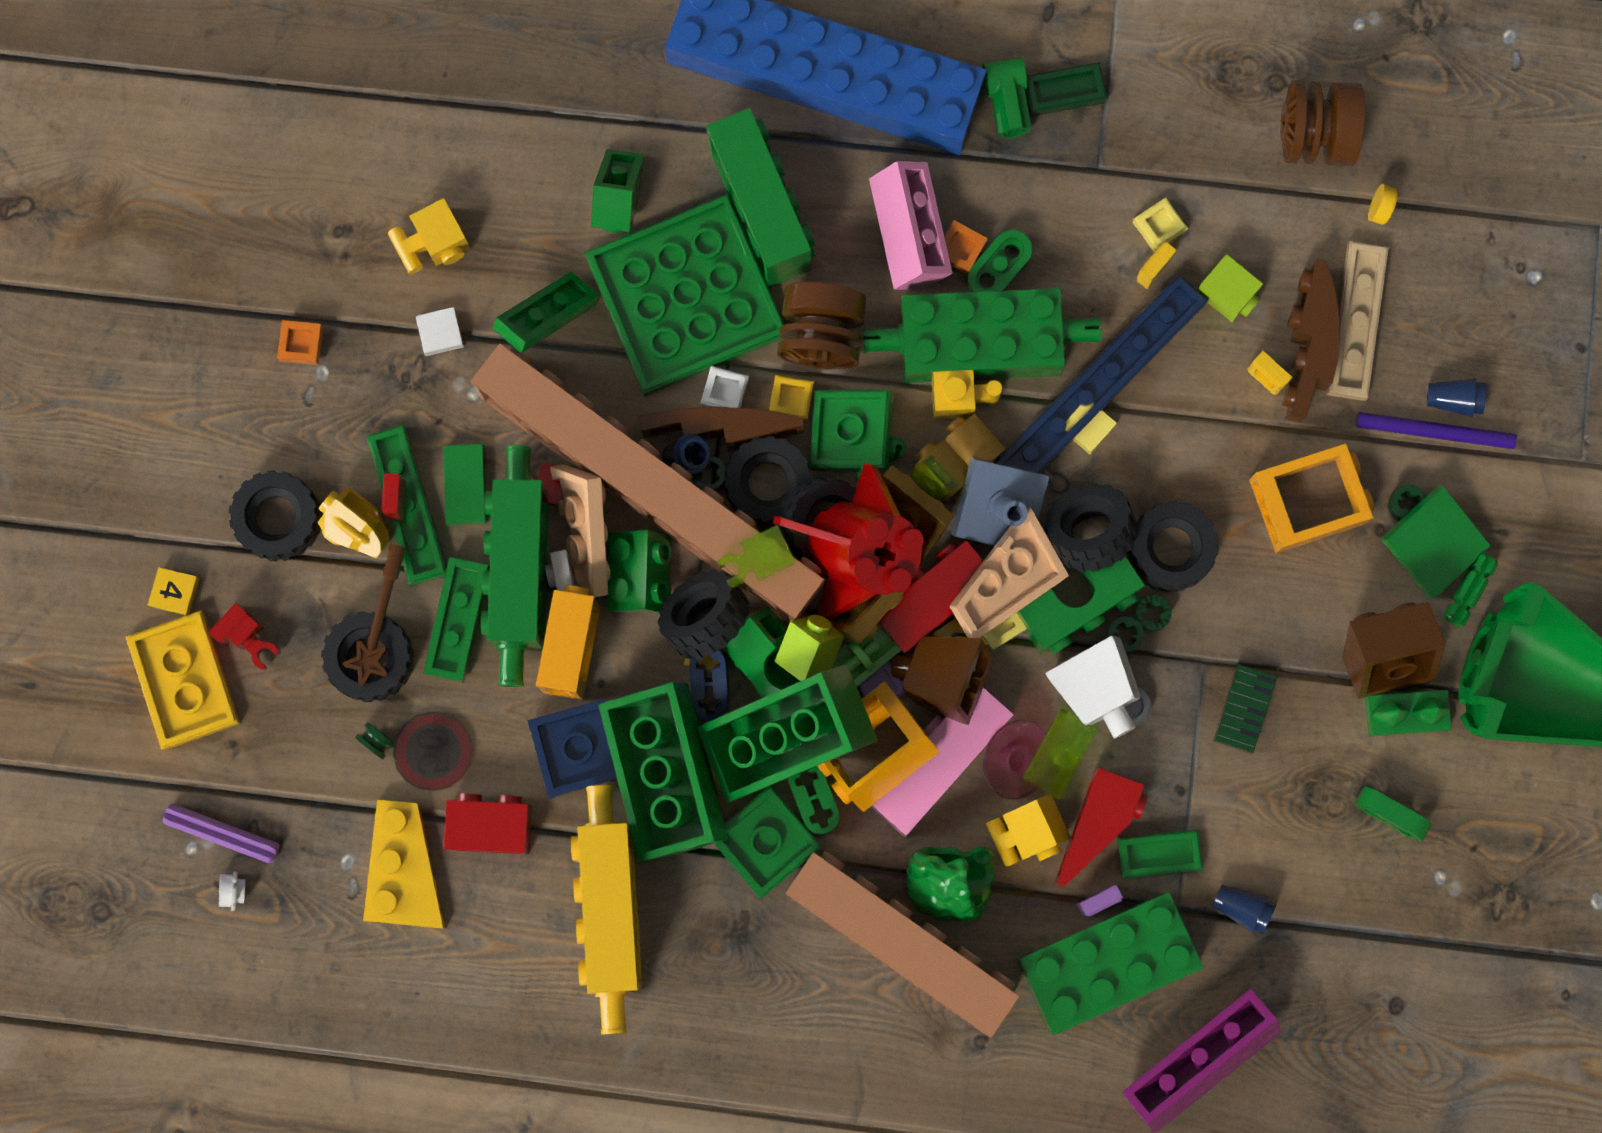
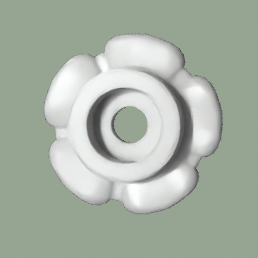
M233 871L232 875L220 874L218 906L231 907V911H235V903H244L245 879H237V872Z

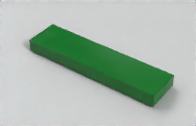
M403 424L367 435L382 492L383 476L385 473L400 474L406 481L403 520L390 519L397 545L406 548L402 563L409 586L412 587L445 577L446 563L406 426Z

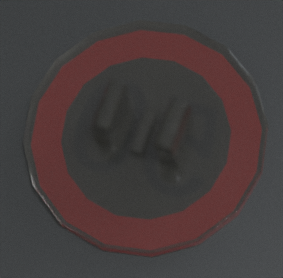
M431 711L416 715L402 726L395 737L396 745L393 749V757L396 769L406 782L418 789L435 792L450 788L463 779L471 766L473 745L470 734L460 721L449 714Z

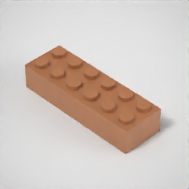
M824 851L821 857L813 852L785 894L980 1032L992 1038L1019 998V995L1012 991L1016 984L997 970L994 971L992 969L990 974L977 967L981 959L964 947L958 946L956 951L943 943L947 936L928 922L924 923L922 928L909 919L913 912L897 900L891 899L887 904L878 898L875 894L879 888L861 875H858L855 881L841 872L845 864L828 852Z

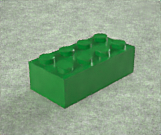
M748 108L706 125L709 151L768 287L771 288L810 272L811 258L815 257L813 249L816 246L809 226L807 224L801 226L799 223L798 211H800V206L793 189L785 190L783 176L785 172L778 154L770 155L769 153L771 152L768 144L770 137L763 119L755 120L751 109Z
M847 664L818 673L697 727L726 803L755 793L878 741Z
M671 682L598 704L638 862L655 861L729 840L706 750L697 730L699 723L688 683Z
M1169 892L1157 895L1016 958L1045 1026L1051 1035L1063 1032L1204 968Z

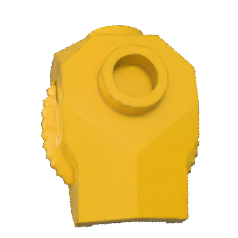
M349 486L340 494L333 490L318 508L324 513L317 522L322 529V534L335 545H342L377 558L390 542L389 529L384 523L379 509Z

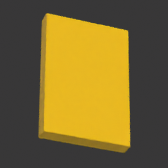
M202 610L126 636V641L162 750H167L241 724L213 637L208 633L210 627L205 612Z

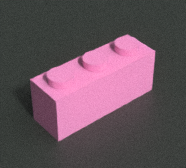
M896 161L869 178L894 290L926 289L953 274L928 163Z

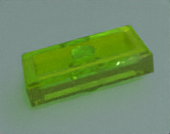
M1061 709L1023 779L1059 800L1097 729L1091 725H1085L1079 717L1070 711Z

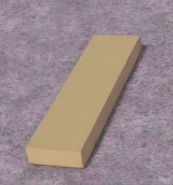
M1353 241L1347 244L1338 307L1340 319L1338 361L1333 383L1327 388L1326 395L1361 401L1368 399L1389 247Z

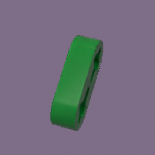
M817 766L807 770L809 773L816 772L818 775V779L813 781L816 795L809 797L804 785H796L795 780L800 778V774L788 779L792 794L807 829L813 834L826 835L834 831L838 825L839 812L826 777ZM818 799L824 811L831 810L833 814L828 819L829 826L826 828H821L819 823L812 824L810 822V817L815 815V810L811 803L814 800Z
M1366 786L1363 787L1354 804L1369 816L1418 842H1423L1432 826V823L1423 816L1379 791Z

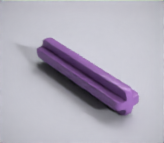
M170 804L163 816V823L165 825L266 863H273L279 852L280 845L277 842L176 804Z

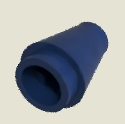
M1476 378L1428 384L1427 407H1435L1472 418L1474 414H1484L1486 383L1476 382Z
M687 434L665 447L662 459L669 467L674 462L690 474H695L702 471L708 464L710 449L705 440L700 436Z
M1222 884L1213 907L1219 909L1252 934L1254 930L1264 934L1277 904L1268 901L1269 896Z

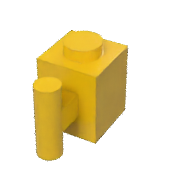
M444 198L409 216L418 233L407 238L401 226H397L388 232V236L410 275L419 272L423 268L417 255L428 251L434 264L438 266L442 263L450 265L464 257V252L471 249Z
M973 370L933 372L931 381L933 420H953L961 415L968 419L975 412V404L996 405L1002 392L1001 383L994 380L988 384L974 385Z
M1051 794L1002 815L1009 831L1006 830L1001 817L986 823L1005 867L1020 862L1014 848L1015 845L1022 860L1036 854L1040 862L1062 852L1058 844L1071 839Z

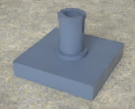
M971 457L951 534L963 539L996 545L1011 524L1012 526H1019L1026 520L1027 508H1031L1036 518H1039L1050 476L1044 473Z

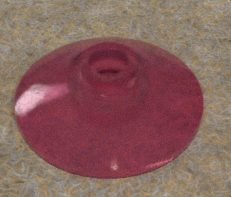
M1027 720L1009 722L996 731L986 747L983 758L984 777L994 793L1006 799L1016 800L1031 795L1041 786L1047 777L1052 761V747L1047 733L1036 723Z

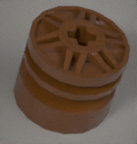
M1291 81L1282 107L1280 121V137L1283 157L1286 163H1298L1302 153L1304 163L1313 164L1318 155L1319 148L1322 147L1326 164L1354 166L1361 150L1365 121V99L1362 84L1333 82L1329 88L1327 98L1324 100L1320 82L1311 81L1306 93L1304 81Z
M799 282L786 286L782 315L796 323L780 327V337L784 340L778 342L777 356L785 361L814 369H848L858 366L860 352L855 348L861 346L862 337L848 329L863 326L867 296L849 287L821 282Z

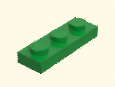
M570 271L496 317L492 329L522 353L593 308L600 295Z
M449 557L424 666V675L464 683L484 597L482 591L483 571L490 570L489 565Z

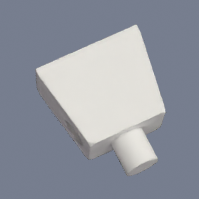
M1110 636L1045 673L1050 682L1085 725H1093L1104 719L1114 739L1135 728L1125 707L1141 697L1120 637Z

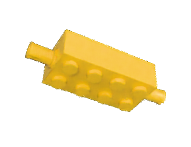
M612 785L586 787L589 823H586L585 826H577L578 836H571L572 860L580 863V877L573 879L575 902L582 903L583 919H576L577 943L584 944L585 960L578 962L580 986L587 985V994L595 993V997H600L601 1034L627 1033L624 995H628V991L643 989L634 843L629 824H617L616 821H613Z

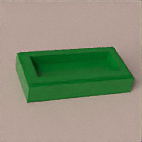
M484 445L443 446L445 524L447 526L487 524V515L485 513Z
M1198 830L1116 838L1121 879L1203 870Z

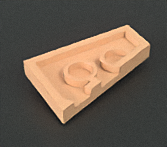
M565 464L550 466L552 480L560 479L564 500L557 501L560 516L565 517L567 524L570 526L571 535L567 537L566 547L574 585L589 589V596L599 597L608 595L607 582L610 579V568L606 561L605 551L608 530L603 517V504L606 499V493L601 477Z
M1027 508V518L1021 525H1010L950 605L967 638L982 637L1069 576L1031 508Z

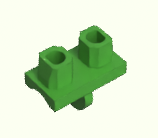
M879 624L876 632L860 644L848 641L842 646L831 669L847 664L855 685L858 687L900 653L901 649Z

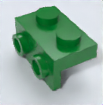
M651 530L609 533L608 565L610 568V579L607 582V612H652L659 614L660 609L665 604V600L671 594L669 564L672 557V549L669 535Z

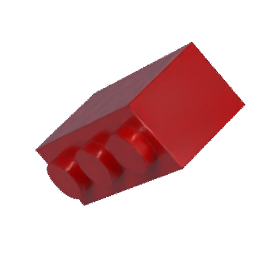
M967 541L959 547L954 542L948 545L935 557L939 563L928 572L923 567L919 569L911 581L910 587L904 591L902 601L893 609L888 610L878 622L892 641L901 649L899 654L907 655L917 647L920 639L929 637L955 616L950 608L951 603L983 562L982 558Z

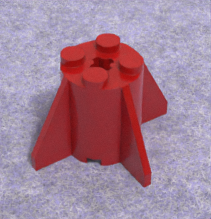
M864 463L852 502L841 501L835 503V506L830 507L827 511L820 512L811 526L778 516L774 517V524L808 534L807 546L809 554L813 556L815 564L822 570L821 573L828 577L817 615L829 621L876 594L888 595L894 592L901 593L906 591L919 569L924 542L923 535L913 527L910 521L900 516L884 479L876 466Z

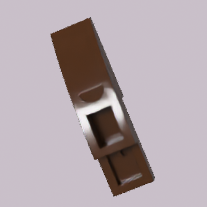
M1319 258L1316 259L1310 269L1304 268L1301 274L1297 291L1303 292L1300 306H1293L1287 324L1288 328L1293 329L1290 341L1305 345V347L1299 346L1292 365V369L1298 370L1294 384L1288 383L1282 401V406L1288 407L1285 419L1301 423L1308 415L1314 389L1326 391L1333 383L1338 361L1340 319L1337 296L1327 263Z

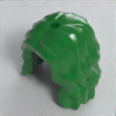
M986 846L976 847L967 852H962L954 847H922L921 850H916L910 857L905 872L906 890L910 902L918 912L932 916L940 921L971 922L981 918L983 911L988 909V900L992 895L990 886L996 878L994 872L995 865L991 862L994 854Z

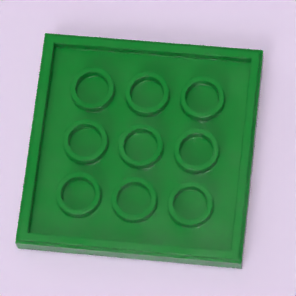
M728 194L584 252L644 396L707 371L711 366H719L783 339L780 337V327L785 324Z

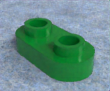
M1008 230L1001 233L971 267L967 278L969 291H1005L1030 260L1032 254L1030 239L1024 233L1017 230ZM1007 248H1014L1018 251L1019 255L1011 259L1005 255L1004 251ZM982 277H990L994 285L985 288L980 284L979 280Z

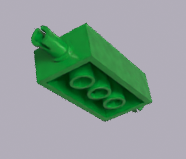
M1060 288L902 295L900 304L901 323H898V327L863 328L864 353L899 351L900 355L903 354L904 383L931 382L933 372L973 370L974 380L1061 376L1065 367L1064 347H1066V343H1098L1102 339V329H1099V326H1101L1100 317L1065 320V316H1062Z
M523 445L506 446V480L493 479L492 491H486L485 513L490 515L491 531L485 530L484 554L489 555L490 571L484 570L482 576L483 595L488 596L489 605L488 611H482L481 634L486 635L487 641L496 650H500V679L498 686L524 687V651H542L546 630L547 575L545 565L548 563L549 503H544L542 500H548L549 492L542 480H530V453L532 448Z

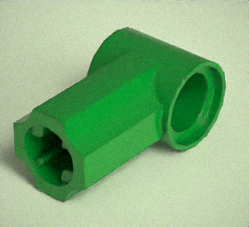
M1018 57L983 63V69H986L985 90L987 97H991L998 137L1010 139L1030 133L1032 128L1025 94L1027 91V77L1023 58Z

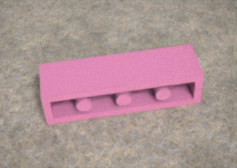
M983 688L969 725L962 724L948 717L943 719L937 715L924 731L940 753L878 800L871 808L905 837L1014 714Z

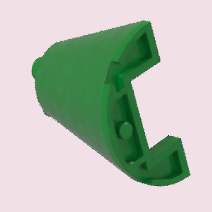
M1526 583L1514 588L1503 597V602L1506 604L1498 613L1490 611L1474 636L1466 655L1458 692V702L1464 704L1466 713H1463L1461 716L1464 726L1470 733L1490 740L1602 747V637L1542 586L1536 583Z

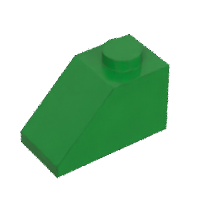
M606 149L593 185L591 227L602 228L610 233L630 232L637 209L645 154Z

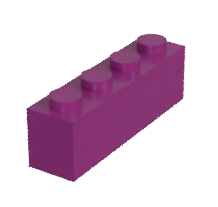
M1249 989L1122 1093L1153 1133H1157L1282 1032L1279 1022L1253 990Z

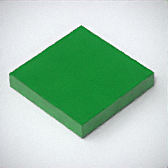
M815 390L809 468L812 470L862 471L863 465L866 463L878 467L879 471H887L889 468L894 393L890 390Z
M1443 486L1434 488L1381 538L1382 542L1423 593L1431 599H1435L1481 553H1484L1490 547V544Z
M772 786L767 787L725 823L729 840L715 843V846L760 899L765 897L805 863L813 852L816 853L822 848L821 844Z

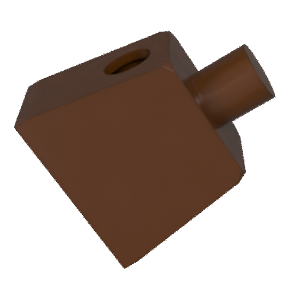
M923 637L919 640L913 657L897 654L894 657L891 665V674L894 678L904 679L903 690L917 705L962 724L969 725L993 663L994 655L983 640L979 638Z

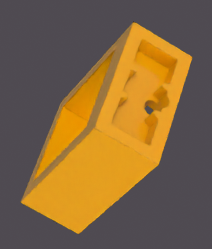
M1346 443L1256 472L1249 479L1275 554L1365 525L1373 519L1371 512H1374L1375 507L1372 496L1368 489L1363 490L1358 477L1361 474L1359 460L1354 452H1349ZM1335 460L1354 514L1294 533L1275 480Z
M565 585L564 591L554 590L536 681V686L544 694L577 700L584 699L601 609L595 597L589 596V589Z
M885 681L861 700L873 729L891 716L909 741L856 783H854L837 758L818 766L826 777L831 774L834 776L837 782L832 785V788L846 805L853 801L862 812L866 811L940 753L901 699Z

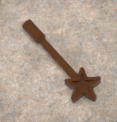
M390 544L382 574L384 582L367 647L362 641H357V657L343 662L344 667L358 670V683L361 686L366 685L372 674L384 677L389 675L380 664L381 659L387 652V648L384 646L377 648L393 584L399 577L406 550L403 546Z

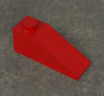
M1100 768L1094 770L1072 831L1071 839L1056 876L1055 885L1060 887L1066 886L1131 824L1133 817L1140 819L1147 801V796L1141 795L1144 788L1143 784Z

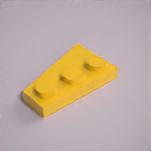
M377 799L363 921L446 929L438 900L436 880L433 876L429 857L430 851L421 808L418 803Z

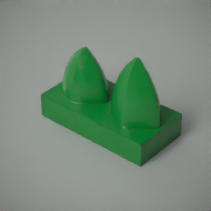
M1448 690L1364 697L1368 737L1452 730Z

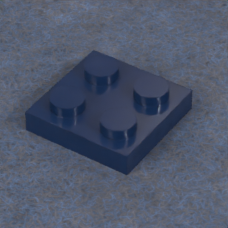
M606 699L527 720L549 799L580 791L588 786L601 785L617 780L598 705L607 702Z

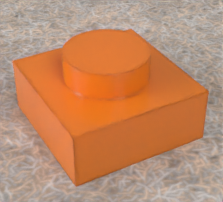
M953 220L944 236L951 267L968 275L971 267L984 249L988 238Z
M282 320L277 359L280 362L319 365L324 327L319 323Z

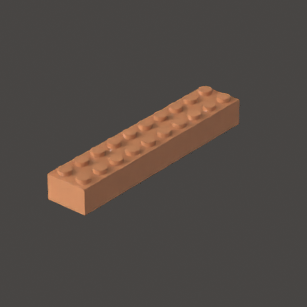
M499 343L470 381L483 401L576 469L601 477V482L606 491L669 535L718 572H725L739 588L765 607L769 606L777 616L788 624L790 621L805 617L824 591V579L820 575L822 570L816 564L805 557H802L800 561L795 559L787 551L790 547L779 537L770 533L766 538L758 532V529L755 527L757 523L750 516L739 509L733 514L723 504L725 500L717 492L708 486L700 490L690 480L692 475L674 462L670 467L663 463L659 457L660 452L643 439L636 443L626 433L628 429L610 415L604 420L594 410L596 406L585 396L578 392L574 397L571 396L563 387L564 382L547 369H544L542 373L538 372L531 364L532 359L524 352L520 353L513 346L508 350Z

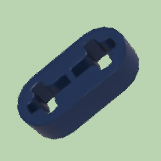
M722 648L711 655L713 660H719V664H715L712 677L707 678L706 666L698 663L703 658L690 659L691 696L695 712L698 717L707 721L723 716L729 706L728 659L726 652ZM707 686H713L714 698L721 699V702L717 703L713 711L709 710L708 704L701 703L700 701L705 699L707 695Z

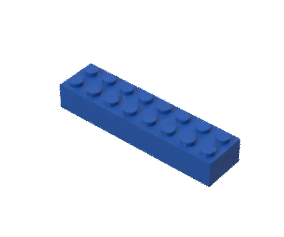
M681 0L665 45L668 64L959 156L986 75V69L766 0Z

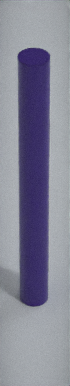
M1358 412L1356 417V427L1513 450L1517 441V435L1512 433Z

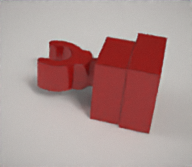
M237 603L208 632L222 645L227 646L232 641L237 647L243 650L246 648L251 653L254 665L262 670H267V666L260 660V654L263 650L270 649L276 655L281 654L280 649L270 642H263L256 637L264 627Z

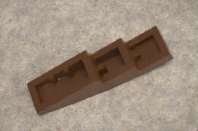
M734 407L683 408L638 416L644 439L683 430V435L695 434L704 440L724 436L728 451L738 449L743 443L747 444L757 437L761 439L767 438V436H774L775 439L804 433L802 417L762 409Z

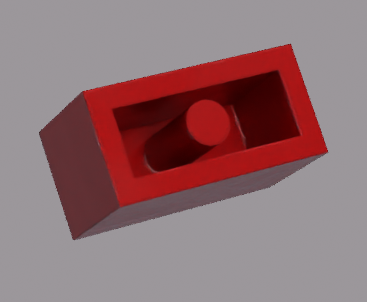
M458 793L457 801L446 800L443 849L448 851L529 855L532 806L522 804V796L498 795L497 803L482 802L481 794Z

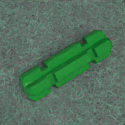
M1481 553L1471 564L1470 567L1473 570L1466 573L1452 598L1455 602L1452 605L1449 604L1443 614L1445 621L1456 627H1462L1466 624L1471 615L1469 609L1475 608L1489 583L1487 577L1492 576L1498 566L1496 559Z

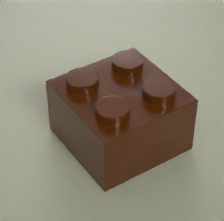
M1411 602L1404 603L1394 608L1393 611L1381 614L1369 612L1359 615L1349 623L1342 656L1357 698L1360 699L1435 680L1444 651L1445 641L1429 602L1417 605Z

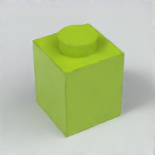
M1226 254L1201 283L1197 291L1208 300V304L1230 322H1233L1240 313L1247 317L1261 301L1256 294L1263 283Z
M816 614L790 621L775 662L798 680H805L832 668L845 635L832 627L828 619Z

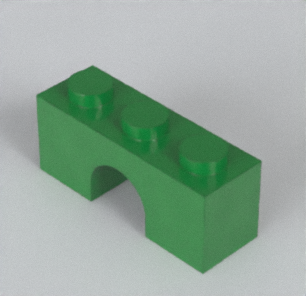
M1126 557L1121 561L1115 562L1109 568H1101L1099 571L1094 572L1091 570L1081 572L1091 592L1090 600L1086 605L1077 608L1068 607L1057 598L1052 589H1049L1017 612L1027 628L1025 632L1040 655L1049 649L1053 655L1057 654L1073 643L1070 637L1072 634L1082 628L1088 634L1107 621L1104 614L1111 609L1117 607L1122 612L1140 600L1137 593L1145 585Z
M769 606L749 617L745 625L739 630V634L723 648L729 655L731 662L743 671L762 698L800 682V680L775 662L787 627Z

